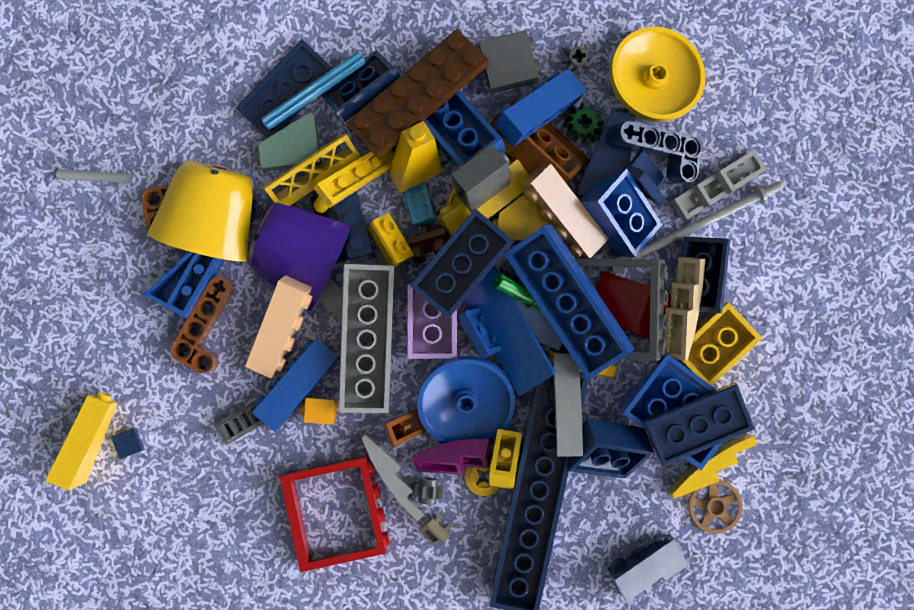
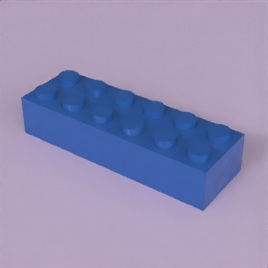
M552 224L542 226L504 254L587 380L621 360L635 349Z

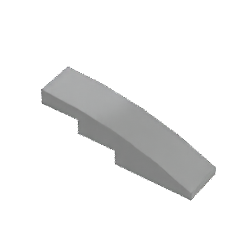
M754 149L670 202L682 222L763 173L767 168Z
M570 353L553 354V368L556 371V374L553 375L557 457L583 456L579 366Z
M366 432L362 440L377 472L398 502L418 522L423 517L425 510L409 496L414 487L397 472L401 468L402 463Z

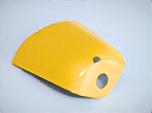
M191 160L184 162L175 172L147 235L169 246L219 259L246 262L253 196L251 179L243 173L223 166ZM210 170H215L219 173L214 175L210 173Z

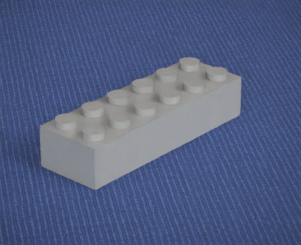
M343 262L339 413H389L394 265Z

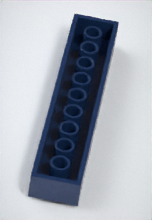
M580 372L581 410L588 385V380L582 372ZM553 376L533 388L521 444L514 490L511 491L488 597L489 607L502 610H539L569 473L567 469L569 456L557 457Z

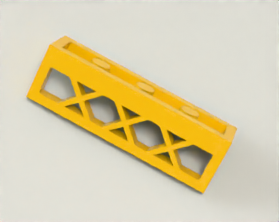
M343 133L265 185L264 189L274 203L290 206L313 191L316 184L361 158L347 134ZM345 141L348 147L335 155L336 147ZM320 157L329 158L327 161H325L318 167L314 168L317 159H319ZM299 171L309 172L294 182L296 173ZM279 184L288 185V187L276 195L272 191Z

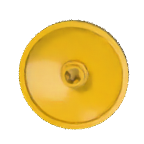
M664 27L638 29L624 38L616 48L611 59L610 81L616 97L628 111L644 120L668 122L678 119L697 104L703 93L705 68L702 58L687 38L671 29Z

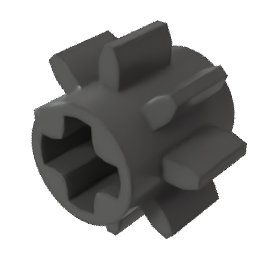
M575 43L572 50L569 48L565 49V54L569 57L563 58L562 63L568 64L570 70H575L580 75L582 68L587 70L590 68V64L586 61L591 60L593 54L587 53V45L578 47V44ZM574 55H578V58L582 59L580 63L573 59Z
M421 477L420 483H415L414 496L419 497V503L435 505L437 499H442L443 485H438L439 479Z

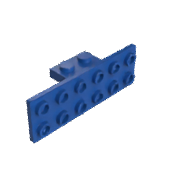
M494 265L465 299L470 310L464 311L458 317L481 359L495 354L518 396H521L555 375L556 371L514 298L493 288V278L499 273Z

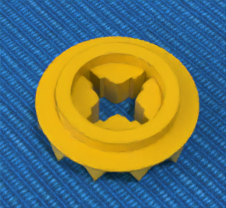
M491 462L489 468L467 467L465 481L473 493L480 496H489L500 489V487L489 486V482L486 480L477 483L480 478L477 469L483 472L489 471Z

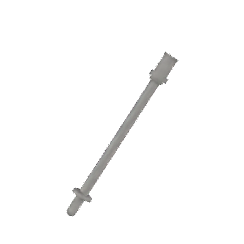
M777 181L765 188L757 184L754 186V193L644 246L636 257H616L614 259H641L759 201L762 205L768 203L767 197L782 190L784 184L781 181ZM628 267L610 268H612L611 271L615 275L617 274V272H620Z

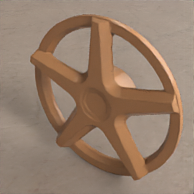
M719 480L709 485V499L707 500L695 499L701 489L692 492L688 501L689 514L692 521L701 530L713 534L724 533L732 529L740 520L743 510L742 499L737 489L730 483ZM716 484L730 488L734 494L720 498ZM738 500V514L733 521L726 512L728 505ZM693 506L706 510L702 524L696 519ZM715 517H719L728 525L723 529L708 528Z

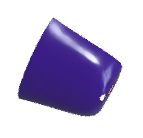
M269 203L248 249L247 262L258 275L275 287L278 281L285 275L311 286L312 289L309 295L313 297L307 310L311 311L334 269L351 225L286 204ZM258 233L259 238L257 241H254L255 236Z

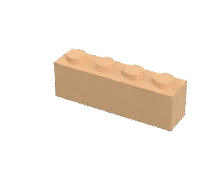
M286 275L278 281L245 367L271 379L277 372L282 373L287 363V360L284 359L285 354L291 351L295 343V339L292 338L295 330L298 331L304 320L301 317L303 309L307 310L313 297L309 295L312 289L311 286Z

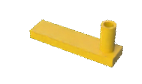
M390 149L378 160L372 152H369L316 184L314 190L319 196L313 204L314 209L319 213H324L328 208L388 172L395 153Z

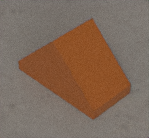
M418 409L385 421L383 424L392 448L427 431L420 420Z

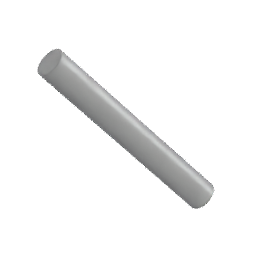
M58 169L56 172L58 179L131 183V174L63 169Z

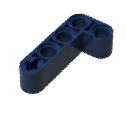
M626 121L610 127L608 139L611 144L635 151L643 150L648 154L668 158L666 175L671 183H687L697 178L702 151L701 142L697 137L634 121Z

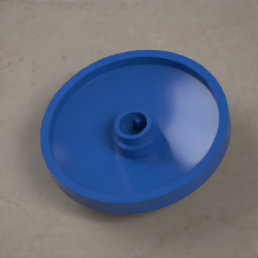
M458 356L439 363L428 372L418 391L417 408L425 429L442 443L468 439H488L491 442L496 439L498 429L506 430L510 424L515 410V395L508 376L496 364L476 356Z

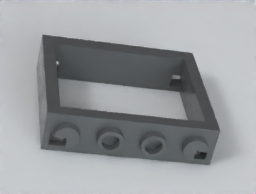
M575 259L587 278L588 266L651 267L649 352L632 351L622 359L653 361L662 359L663 355H665V347H667L666 340H663V330L667 328V316L664 315V305L667 304L668 300L667 290H664V280L668 278L665 260Z

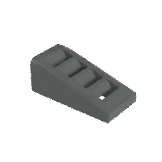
M257 400L214 424L225 445L234 442L264 424L261 420L257 421L251 411ZM243 413L247 414L248 418L252 423L251 426L247 424L245 418L242 415ZM233 419H238L243 428L241 432ZM228 423V425L234 433V436L230 435L225 424Z

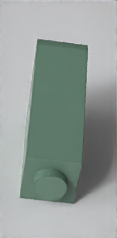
M314 113L306 114L259 143V151L255 153L257 165L261 166L265 172L290 169L318 151L320 143L317 118ZM321 157L316 160L315 165L322 164Z

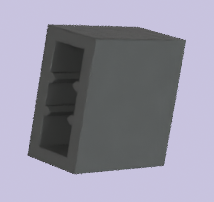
M527 30L479 41V50L490 62V65L484 69L490 94L537 82L541 69L539 61L533 58L532 51H535V45L532 36L528 37Z
M492 144L486 149L479 150L473 159L466 164H460L451 174L456 196L471 213L475 208L478 209L510 184L509 159L502 150L497 151Z

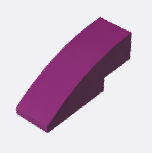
M468 439L428 448L413 455L412 460L419 472L464 475L466 467L489 468L493 451L488 439Z

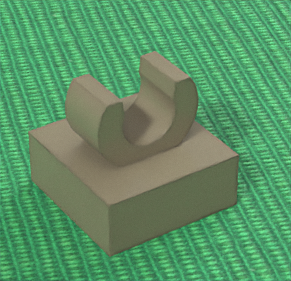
M441 514L425 522L418 529L435 547L447 540L450 536L447 532L452 526L450 523L444 528L439 525V520L443 517Z

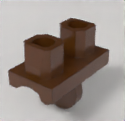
M427 223L422 224V232L405 239L414 254L411 258L415 264L425 263L427 253L433 252L436 255L450 239L445 228L438 229L437 227L430 229Z

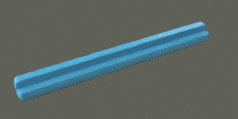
M359 52L354 53L262 117L263 124L267 129H272L363 66L365 59Z

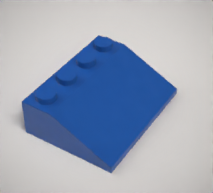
M666 353L631 389L618 408L624 415L646 430L643 422L644 419L716 389ZM722 443L688 456L685 459L702 470Z

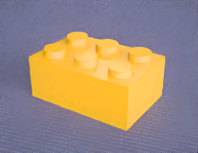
M729 302L723 303L722 314L710 313L696 326L688 360H676L713 386L762 337Z

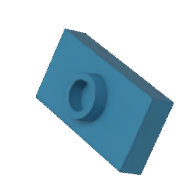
M426 181L404 191L413 227L436 221Z

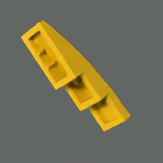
M746 433L720 446L702 470L693 465L667 490L669 495L675 499L718 482L719 478L716 472L737 464L736 453L758 445L754 435Z

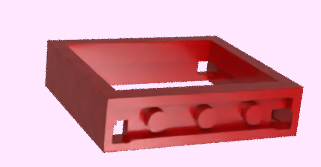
M368 455L290 471L279 476L300 572L387 553L388 546L391 545L390 535L388 531L384 532L382 522L386 521L384 508H379L377 498H381L378 483L374 484L372 475L376 474L375 466L368 459ZM360 466L377 546L312 560L295 480Z

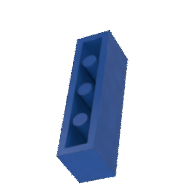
M569 68L561 74L556 72L547 80L546 84L541 82L535 86L531 94H522L513 106L510 104L504 106L499 111L500 117L494 125L514 147L578 103L587 89Z
M318 338L314 341L310 339L301 350L304 353L297 360L294 357L285 368L288 370L282 378L278 376L269 386L272 389L266 397L261 395L253 405L256 409L252 413L274 432L280 429L340 358Z

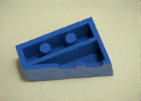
M189 251L170 271L163 274L160 280L142 294L178 315L188 318L209 281L217 276L225 259Z

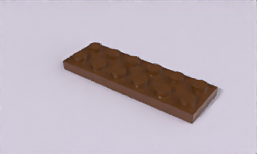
M455 29L346 122V125L379 160L399 142L402 131L427 119L490 65L489 59L458 29Z

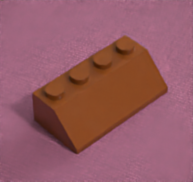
M521 95L517 96L509 104L513 106ZM498 113L489 123L502 137L508 156L514 160L518 159L529 175L541 165L552 164L567 184L589 161V158L550 122L514 147L494 125L500 117Z

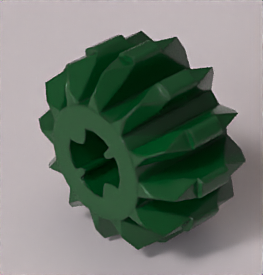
M584 102L580 103L579 109L575 105L571 106L572 113L566 112L564 116L568 121L563 122V127L570 128L565 135L568 137L574 134V143L578 141L579 137H581L583 145L587 143L588 138L594 142L596 140L595 134L600 135L603 131L599 126L604 124V120L597 119L601 115V111L593 113L594 105L591 104L586 109ZM581 119H584L585 123H589L586 128H583L582 124H578Z

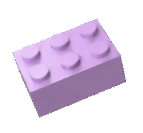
M408 285V359H450L457 357V310L448 319Z

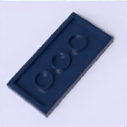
M302 39L236 109L263 135L269 138L287 127L308 104L272 129L265 127L261 120L262 117L333 68Z
M736 382L643 420L662 467L755 430Z

